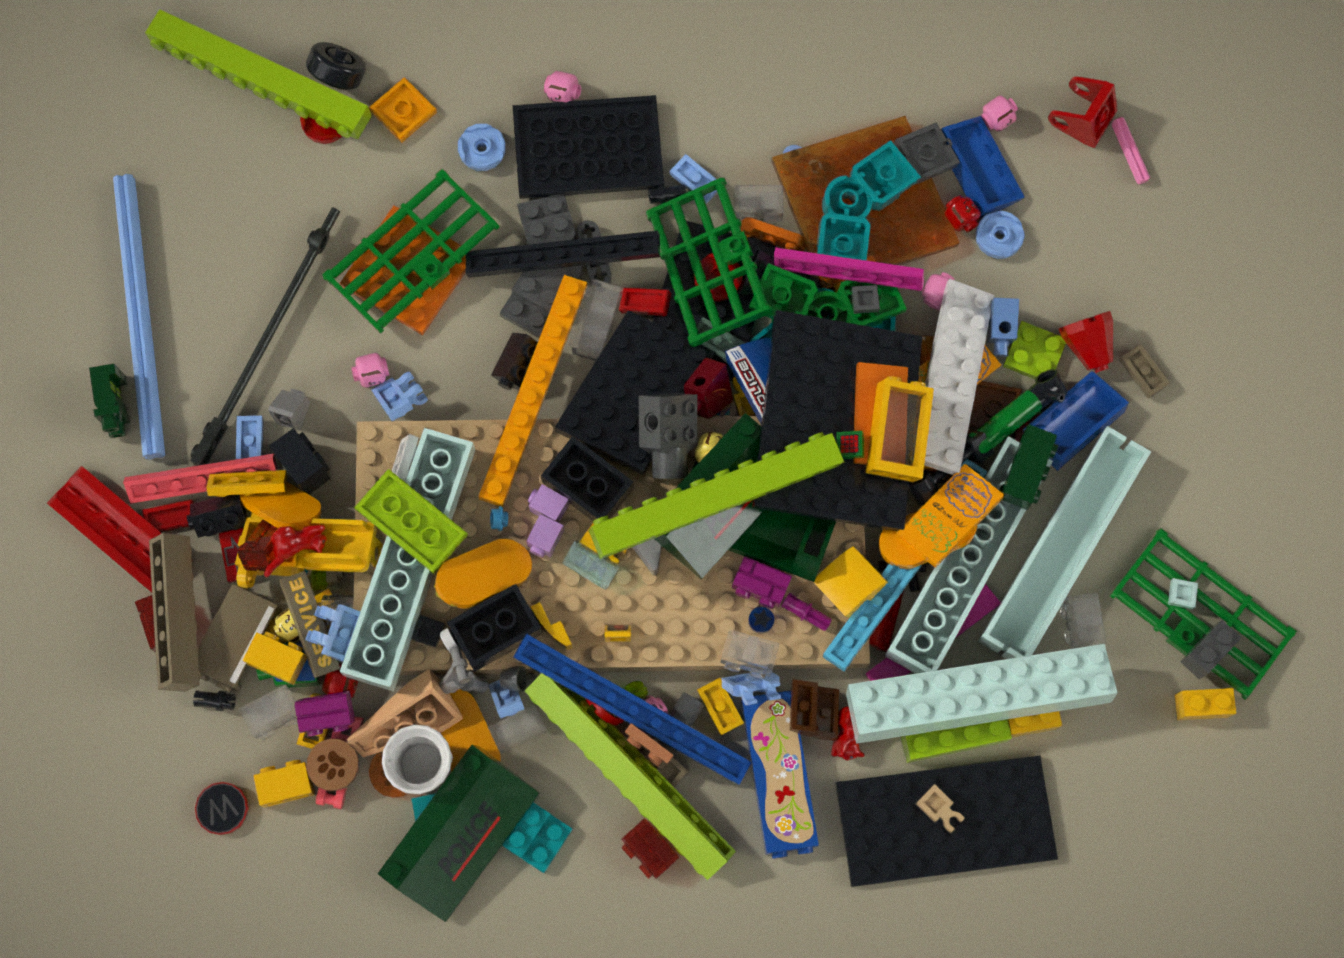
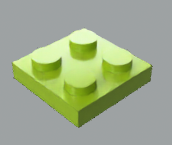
M1021 321L1017 330V339L1012 343L1009 356L1006 357L1003 367L1036 379L1042 372L1056 369L1066 342L1059 335Z

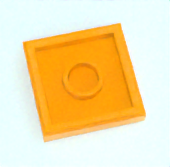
M405 77L369 107L370 112L401 143L437 113V109Z

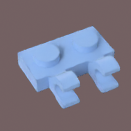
M411 372L404 373L397 380H394L392 377L372 389L374 396L391 421L413 409L412 404L422 405L428 401L424 393L417 396L423 389L416 381L408 384L409 381L414 379Z
M339 604L336 610L324 605L317 606L314 616L332 621L328 635L316 630H308L305 640L323 646L321 654L343 662L360 611Z
M769 669L722 678V688L732 696L742 697L745 705L757 704L753 691L765 692L766 697L770 701L781 699V695L776 691V687L780 686L779 676Z

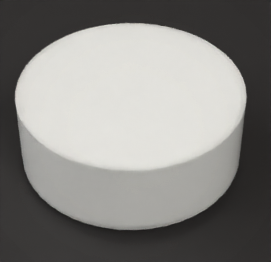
M450 628L440 632V637L449 652L452 647H460Z

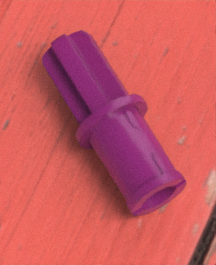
M790 592L781 605L782 608L800 617V621L805 619L823 631H826L831 624V618L811 607L812 603L808 604Z

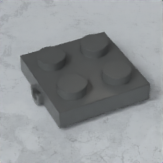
M937 122L900 137L893 143L921 176L916 184L949 171L960 163L951 148V140L945 138Z

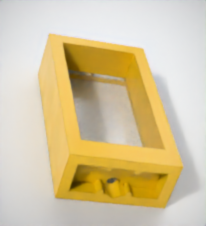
M889 376L877 383L865 473L916 482L923 478L934 388L926 387V384L923 382L913 381L905 383L901 382L902 379L899 377Z

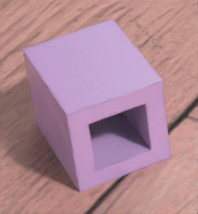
M543 484L539 490L534 489L528 499L530 512L537 516L541 514L558 523L569 506L568 498Z
M540 514L526 541L527 546L530 548L529 551L541 558L544 555L551 558L564 532L563 525Z

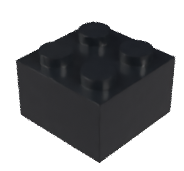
M292 428L269 445L277 459L305 493L310 495L331 479L327 474L330 468L318 451L313 454L315 448L303 432L298 434Z

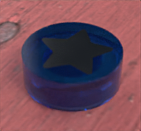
M766 607L753 609L748 618L749 627L758 634L770 631L774 625L772 611Z

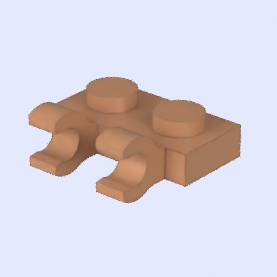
M632 723L625 730V733L629 736L627 741L637 750L641 746L650 752L648 754L649 761L656 767H659L662 762L668 765L674 758L672 753Z

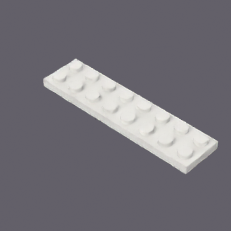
M949 279L943 293L925 381L926 387L934 388L924 465L954 475L955 473H960L991 315V301L994 299V295ZM916 425V430H915L914 439H913V444H912V452H911V456H910V460H911V461H913V456H914L916 433H917V425Z

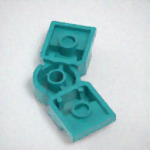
M891 140L855 164L849 177H837L827 186L822 199L824 216H822L819 223L816 246L817 254L867 261L871 226L867 217L870 211H881L898 199L901 193L920 180L921 176ZM849 199L853 204L847 205L842 200Z
M435 794L411 799L415 821ZM533 802L502 846L542 873H545L573 829Z

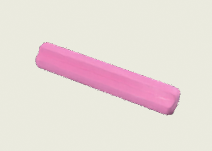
M1120 117L1113 120L1112 128L1136 182L1143 184L1149 181L1150 175L1125 119Z

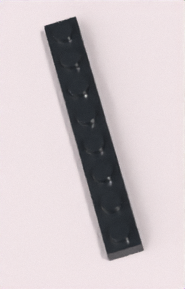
M656 230L469 251L466 254V275L468 278L658 258L660 257V234Z

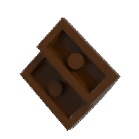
M793 679L791 685L790 731L823 740H837L839 689L818 686L817 682Z

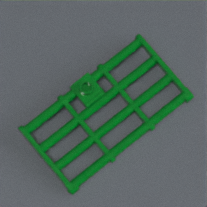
M443 169L435 174L436 177L406 204L402 203L400 205L401 208L367 238L361 239V243L331 270L328 268L322 274L323 279L332 285L380 334L384 331L383 328L417 298L420 299L423 296L422 293L429 287L433 290L450 274L449 269L456 263H461V259L488 234L500 228L499 224ZM446 182L454 191L421 220L413 210ZM462 197L471 207L437 236L429 226ZM479 214L487 223L454 252L445 242L475 215ZM408 215L416 225L386 252L381 254L373 245ZM424 231L432 241L398 271L389 261ZM439 247L449 255L442 263L433 255ZM367 250H370L378 259L343 288L335 279ZM386 266L394 275L359 305L351 295L381 268ZM413 271L422 279L415 287L406 279ZM402 282L410 292L381 318L375 321L367 312Z
M724 177L646 211L647 219L652 223L654 231L658 230L660 234V257L665 262L676 294L674 299L676 303H679L689 333L687 338L691 347L703 344L708 340L766 316L773 311L765 298L756 272L757 265L751 258L753 256L752 249L745 232L741 231L740 226L742 223L736 217L726 189L727 182ZM717 190L728 223L714 228L704 199V195ZM695 200L705 229V233L694 238L691 236L681 207ZM673 210L683 243L670 248L659 215ZM730 231L732 232L733 236L719 242L718 236ZM707 241L710 243L721 275L709 281L706 279L696 250V246ZM687 251L698 286L687 291L684 290L673 256ZM742 261L743 266L732 271L729 270V265ZM747 274L758 305V309L747 314L744 313L733 282L734 279ZM723 284L735 315V319L724 324L720 320L710 291ZM700 294L713 327L701 334L698 332L688 299Z
M1162 528L1158 529L1151 542L1110 594V597L1118 599L1153 626L1154 631H1159L1167 637L1166 642L1186 656L1211 628L1187 609L1168 605L1169 596L1136 571L1143 560H1145L1170 580L1175 578L1188 581L1150 552L1158 541L1196 569L1189 579L1190 582H1195L1202 574L1238 601L1240 605L1231 614L1200 589H1197L1196 600L1224 620L1228 626L1233 627L1270 655L1261 667L1235 646L1228 652L1230 656L1256 675L1249 686L1245 685L1219 664L1211 670L1242 694L1241 697L1246 700L1287 643L1296 635L1297 630L1290 625L1286 626L1252 600V596L1249 594L1245 595L1208 567L1206 561H1200L1168 536L1169 533ZM1129 579L1168 608L1160 619L1121 590ZM1245 608L1284 636L1277 647L1273 646L1238 619ZM1172 612L1182 618L1175 629H1172L1165 623Z

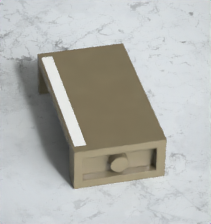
M232 584L198 647L200 679L207 682L211 678L217 681L216 686L229 693L231 689L239 692L241 687L238 685V682L247 667V664L242 660L256 632L264 635L272 618H276L282 609L278 605Z

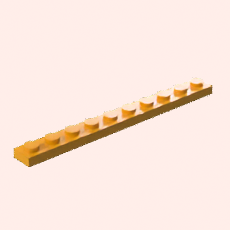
M566 275L563 276L478 498L481 501L502 507L505 504L588 286L586 281Z

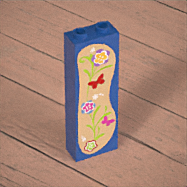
M791 690L777 692L781 695V699L771 701L768 700L766 694L756 695L754 698L757 699V704L745 705L741 699L765 855L772 854V859L787 857V852L795 850L798 851V855L813 853V848L819 846L801 735L790 731Z

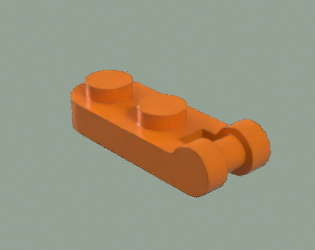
M746 217L741 221V231H744L749 238L754 237L762 242L774 246L778 245L784 249L805 250L807 239L798 233L750 217Z

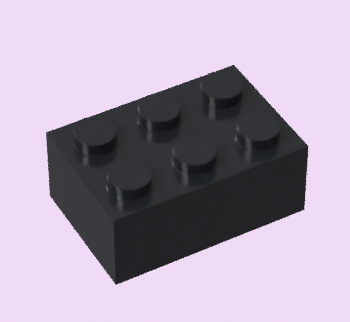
M573 436L541 474L544 485L568 498L569 503L592 521L604 516H608L610 519L634 489V482Z
M516 584L447 622L474 672L517 649L525 634L533 638L543 634L539 623Z

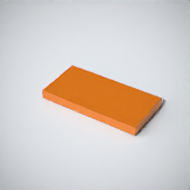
M863 362L856 364L854 431L864 432V458H854V464H867L877 383L889 376L899 377L902 379L901 382L908 383V367ZM890 390L881 460L904 465L907 393Z

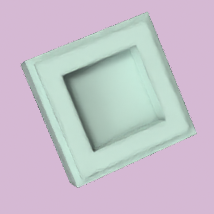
M1173 578L1170 582L1168 605L1194 609L1196 607L1198 583Z

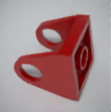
M1075 76L1069 82L1070 89L1080 97L1091 102V106L1085 115L1053 110L1048 115V120L1058 130L1087 146L1095 148L1118 111L1115 85L1103 80ZM1076 83L1084 85L1090 92L1081 90ZM1055 117L1063 119L1069 126L1061 124Z

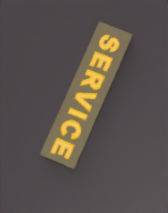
M303 571L280 579L282 591L314 678L341 669L338 660L321 654L323 646L305 640L308 630H316L328 635L323 619L314 616L318 605L306 572Z

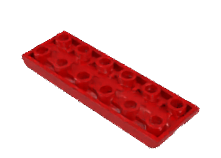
M81 466L47 504L152 593L149 540L162 533Z

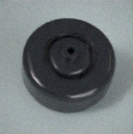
M329 42L314 44L306 60V67L311 75L329 86L343 90H353L359 87L366 71L364 61L357 54L345 47Z

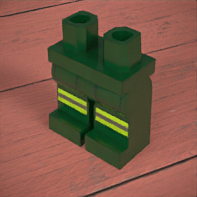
M114 363L90 367L93 400L98 408L93 409L94 417L102 423V430L107 432L110 438L126 436L124 424L130 423V416L127 414L126 405L122 402L120 387L127 385L126 375Z

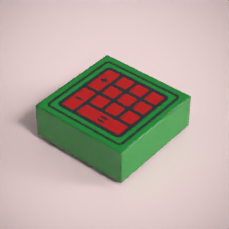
M863 431L837 432V446L843 459L864 458Z

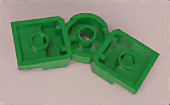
M768 263L760 281L767 303L771 305L773 310L772 313L765 317L772 319V323L775 311L780 310L822 318V313L828 312L833 315L831 320L875 327L882 324L883 320L902 314L907 310L897 287L846 280L841 282L837 293L833 291L818 292L814 281ZM877 285L879 312L854 314L852 287ZM754 296L749 306L751 311L758 309Z

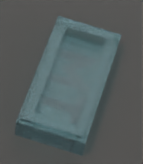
M577 540L574 541L562 564L604 590L608 589L620 568L606 558L600 560L598 553Z

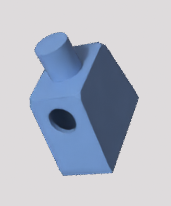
M994 298L991 301L987 343H994V356H1009V344H1012L1017 339L1019 299ZM999 327L1004 329L1005 334L1000 332Z

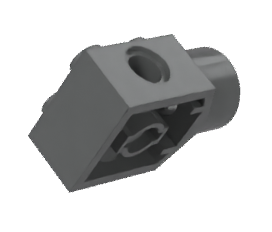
M671 393L639 396V447L652 455V477L658 479L685 478L688 475V453L697 446V394Z

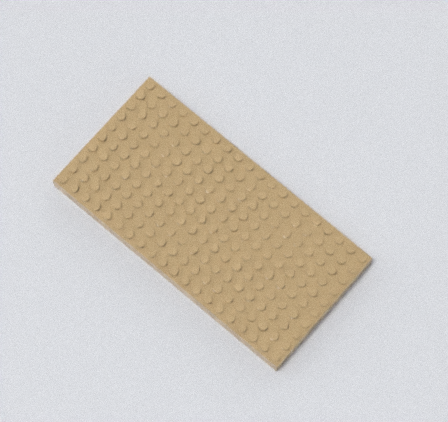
M722 416L710 419L697 417V444L699 438L708 432H717L725 435L742 416ZM750 416L759 425H761L757 416ZM508 419L357 422L355 506L388 469L392 471L400 442L407 435L411 434L419 437L416 446L419 444L424 428L473 442L475 453L452 521L467 532L468 536L447 560L497 539H511L523 545L530 554L532 569L526 581L518 588L530 609L532 605L540 602L551 625L561 621L571 641L572 649L566 650L560 646L542 627L543 634L535 639L593 672L839 669L824 659L823 654L849 618L845 617L819 587L810 580L777 569L792 576L781 605L789 592L808 604L812 603L811 607L831 618V624L826 631L821 630L805 619L800 621V617L782 608L781 605L779 608L774 606L773 609H769L760 605V600L752 596L749 599H745L736 595V590L732 589V584L744 556L729 550L702 580L664 547L661 549L658 573L654 576L632 547L627 549L626 554L619 552L613 555L619 560L618 565L613 564L608 557L600 560L599 557L579 545L580 540L593 521L570 503L559 521L564 527V532L551 558L546 555L541 558L531 553L526 541L539 516L530 512L528 499L533 490H539L543 484L541 474L570 440L555 432V425L559 419L536 420L503 506V511L508 512V526L503 527L502 531L491 529L490 527L491 509H499V506L481 501L478 496ZM696 447L688 453V474L691 472L696 461ZM595 452L634 482L633 491L610 519L619 516L617 512L624 508L632 506L633 510L642 507V502L653 497H657V500L666 498V493L675 489L684 480V478H653L652 462L645 474L642 475ZM355 510V520L370 522ZM836 521L817 575L852 546L866 558L864 526ZM377 528L376 538L384 545L387 535ZM377 547L375 549V560L378 558ZM587 552L589 556L584 564L588 567L584 569L575 562L576 560L581 562ZM595 558L599 559L596 565L602 564V570L606 564L609 566L602 579H600L599 568L588 571ZM371 564L365 572H354L353 609L360 612L375 571ZM437 570L433 574L420 615L445 623V630L450 628L447 624L448 621L473 607L465 609L457 608L458 606L452 607L435 595L436 588L433 586L438 573ZM765 610L766 616L772 618L767 622L766 628L761 624L754 625L756 622L754 613L760 614ZM605 625H631V642H605ZM441 638L437 649L411 639L399 676L420 675L428 669L435 675H446L453 663L451 653L447 650ZM869 639L847 668H867L869 666ZM461 649L463 659L467 660V671H471L474 674H501L502 671L514 666H523L527 673H539L513 658L517 649L474 672Z

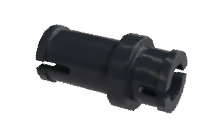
M658 185L657 188H648V193H650L648 194L649 203H659L661 205L686 193L685 185L671 187Z
M196 690L193 697L204 699L193 700L194 707L216 708V711H224V709L233 711L236 703L228 702L235 701L236 695L226 694V691L221 690L218 693Z

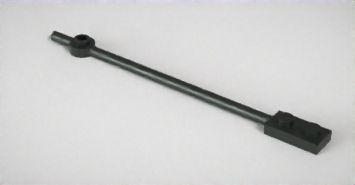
M332 207L321 228H317L316 231L312 230L307 239L309 250L218 418L214 417L211 422L205 425L202 440L191 451L190 456L192 458L190 461L195 466L208 464L228 428L226 423L316 256L325 249L329 240V232L340 214L338 209Z

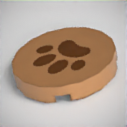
M327 739L319 742L312 748L307 758L306 769L309 778L317 787L326 791H338L347 788L355 781L359 772V759L357 752L349 743L340 739Z

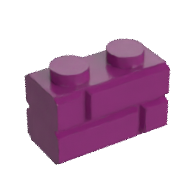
M744 556L733 581L732 589H735V594L742 598L749 599L752 596L759 599V604L766 608L773 609L774 606L779 608L792 576Z
M350 691L302 698L295 701L294 704L299 732H307L308 736L323 734V729L333 728V732L345 731L349 729L348 725H352L355 722Z

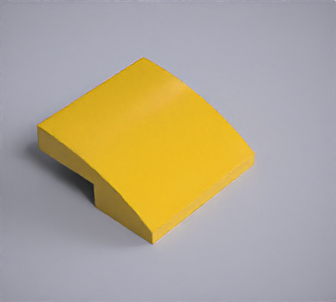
M852 546L816 576L814 583L842 614L849 618L866 600L871 601L888 581Z

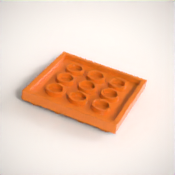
M393 205L380 226L400 208ZM407 215L373 246L383 254L412 229L416 223ZM429 226L437 236L440 234V232ZM423 231L389 262L399 271L425 248L432 239ZM448 239L445 242L454 252L461 246L452 239ZM441 247L433 253L441 263L449 257ZM367 250L353 263L341 280L340 285L345 288L378 258L370 250ZM466 255L461 259V263H456L449 269L450 274L433 290L429 287L422 293L423 296L420 299L417 298L394 319L423 336L466 273ZM384 266L353 294L365 301L394 274ZM414 271L406 277L414 287L422 281ZM400 282L374 307L386 313L410 290Z

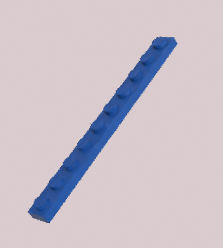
M525 634L513 656L516 660L627 723H632L643 732L737 785H740L751 764V761L528 634Z

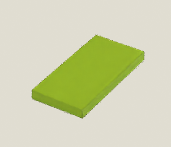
M390 469L381 476L354 507L357 512L433 574L436 573L468 536L467 532Z

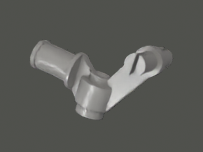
M459 646L452 647L450 649L453 659L452 666L439 682L442 691L449 694L461 689L462 691L472 690L478 693H485L489 686V683L486 682L488 679L467 671V660L463 659L461 648Z

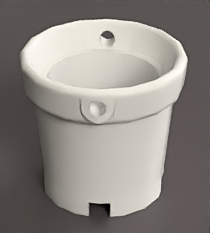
M414 724L401 728L389 738L383 749L382 766L386 778L395 788L404 793L423 794L433 791L444 782L450 771L453 756L448 742L440 732L429 726Z

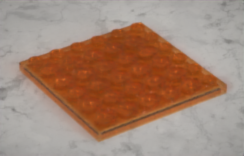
M906 116L772 157V165L800 234L804 237L808 252L817 253L819 223L822 216H824L822 199L829 183L840 176L849 177L855 164L890 140L894 143L896 139L912 133ZM932 178L919 184H914L881 211H870L867 217L868 222L871 224L867 261L903 265L958 247L960 242L953 226L945 216L946 209ZM849 199L842 200L847 205L853 204ZM818 276L822 288L825 289L838 286L841 282L846 281Z

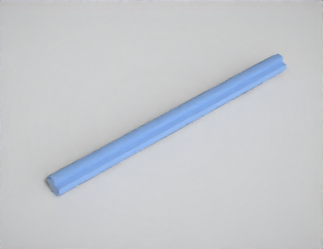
M125 174L123 176H114L113 184L142 455L145 459L151 460L163 458L166 455L136 182L133 175Z

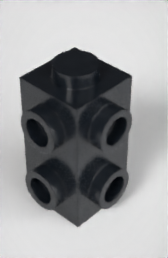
M512 332L491 374L492 377L499 381L498 385L506 390H511L512 388L520 389L538 343L528 334Z
M240 495L215 497L190 504V514L187 515V522L191 530L195 529L198 538L203 536L210 537L218 532L229 529L237 530L244 526L247 511L241 504Z

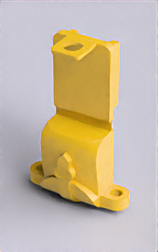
M254 513L251 514V518L246 517L243 533L238 542L239 549L235 565L238 567L236 580L240 588H252L256 576L264 575L266 567L275 559L271 537L278 528ZM313 518L311 523L313 526L325 525V530L322 534L327 537V541L322 549V553H315L308 549L303 550L286 559L271 575L292 576L303 572L304 569L365 572L370 564L376 568L383 548V544L376 538L377 527L371 522L363 520ZM376 547L378 548V558H377V560H375V549H376Z

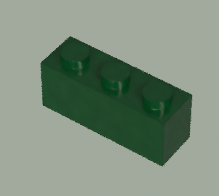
M1028 424L1023 432L1002 489L1004 494L1003 501L1026 510L1029 509L1032 503L1037 504L1042 490L1038 489L1040 481L1045 482L1050 467L1046 466L1049 458H1054L1058 449V444H1055L1056 434Z

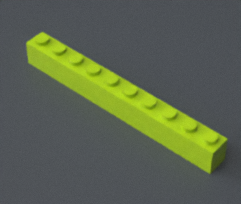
M159 9L145 32L150 40V45L159 51L164 49L178 60H188L194 67L200 70L205 68L221 80L226 78L240 89L248 88L256 96L262 99L267 97L283 109L287 107L293 109L302 118L307 119L310 117L315 119L316 123L320 126L336 129L345 138H350L351 136L358 140L372 117L368 105Z
M823 432L809 437V442L800 445V442L797 441L785 447L786 451L777 454L776 450L762 455L761 461L753 463L752 460H748L739 464V469L733 472H729V469L722 470L714 474L715 479L707 482L705 478L690 483L691 488L684 491L679 487L667 492L666 498L657 500V497H653L643 501V506L633 510L632 506L624 508L617 512L619 516L612 519L604 516L594 520V525L589 529V533L600 560L838 467L844 460L833 434L830 433L825 436Z
M540 674L525 690L531 701L547 714L551 722L557 724L564 731L566 737L584 752L585 757L602 771L605 778L611 780L620 789L621 794L638 808L640 814L651 821L657 828V831L675 846L676 851L693 865L697 873L703 875L708 880L733 856L736 851L627 741V738L614 725L605 722L594 712L596 708L593 704L589 706L585 698L543 674Z

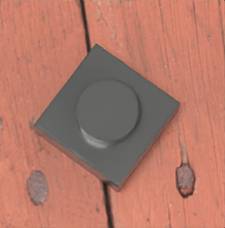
M877 285L852 287L854 314L879 312Z

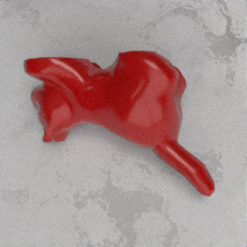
M325 525L303 527L300 531L295 530L291 526L279 527L275 530L271 537L275 559L266 567L264 576H270L286 559L303 550L308 549L315 553H322V549L327 541V537L322 534L325 530Z
M849 707L841 708L838 712V727L841 732L838 735V739L833 742L831 755L833 757H842L846 761L856 759L857 757H865V754L860 750L859 743L856 744Z

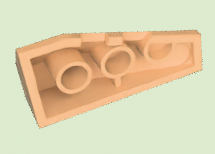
M428 669L403 686L347 738V742L362 757H367L382 752L389 738L401 728L414 724L425 725L441 733L463 718L450 693L446 694L440 688L439 682L441 680Z

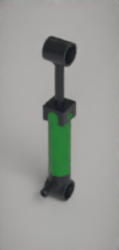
M1051 369L1042 372L1036 377L1034 385L977 430H968L962 463L967 459L983 463L995 453L994 447L1048 404L1062 403L1068 392L1058 371ZM924 470L922 479L916 482H909V489L918 505L924 506L939 490L937 487L938 482L945 478L948 473L937 470L931 475L929 471Z

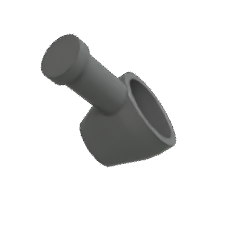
M514 666L501 672L500 685L514 692H523L526 686H530L537 678V675L534 673L527 674L523 666Z

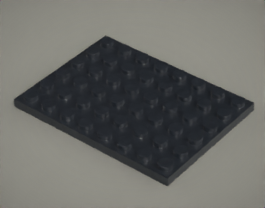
M776 310L773 319L758 461L762 460V455L776 450L777 454L786 451L785 447L799 441L800 445L809 442V437L823 432L824 436L832 433L837 444V432L854 431L856 364L863 362L908 367V383L918 381L922 336ZM907 394L905 465L909 466L911 465L910 456L917 395ZM843 459L844 462L838 467L754 499L752 508L899 531L905 528L909 481L865 473L866 465L854 464L853 459Z

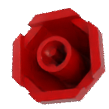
M1110 311L1059 328L1062 339L1087 371L1093 369L1094 373L1109 369L1108 364L1113 362V318Z

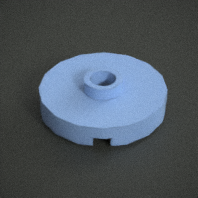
M475 124L468 127L458 140V154L462 162L468 168L476 171H488L495 168L502 162L506 153V143L502 133L489 124ZM484 146L486 150L479 151L478 148Z
M996 211L986 214L979 221L975 232L976 243L987 256L1004 259L1015 255L1021 248L1025 233L1022 223L1012 213ZM999 233L1003 238L998 239L995 234Z

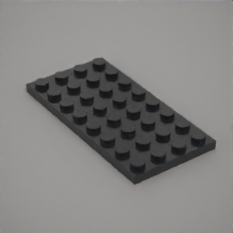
M1040 755L835 783L851 887L1058 860ZM934 784L953 802L949 808L952 811L959 812L965 818L962 822H959L955 817L950 818L949 823L955 828L951 833L945 829L940 818L934 822L916 805L919 799Z

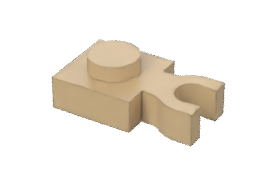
M935 784L916 803L934 822L940 818L949 833L955 829L949 823L951 817H955L959 822L965 819L959 812L952 811L949 808L953 802Z

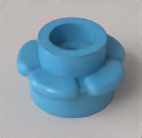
M499 506V509H491L490 527L491 529L502 531L503 527L508 526V512L503 511V507Z

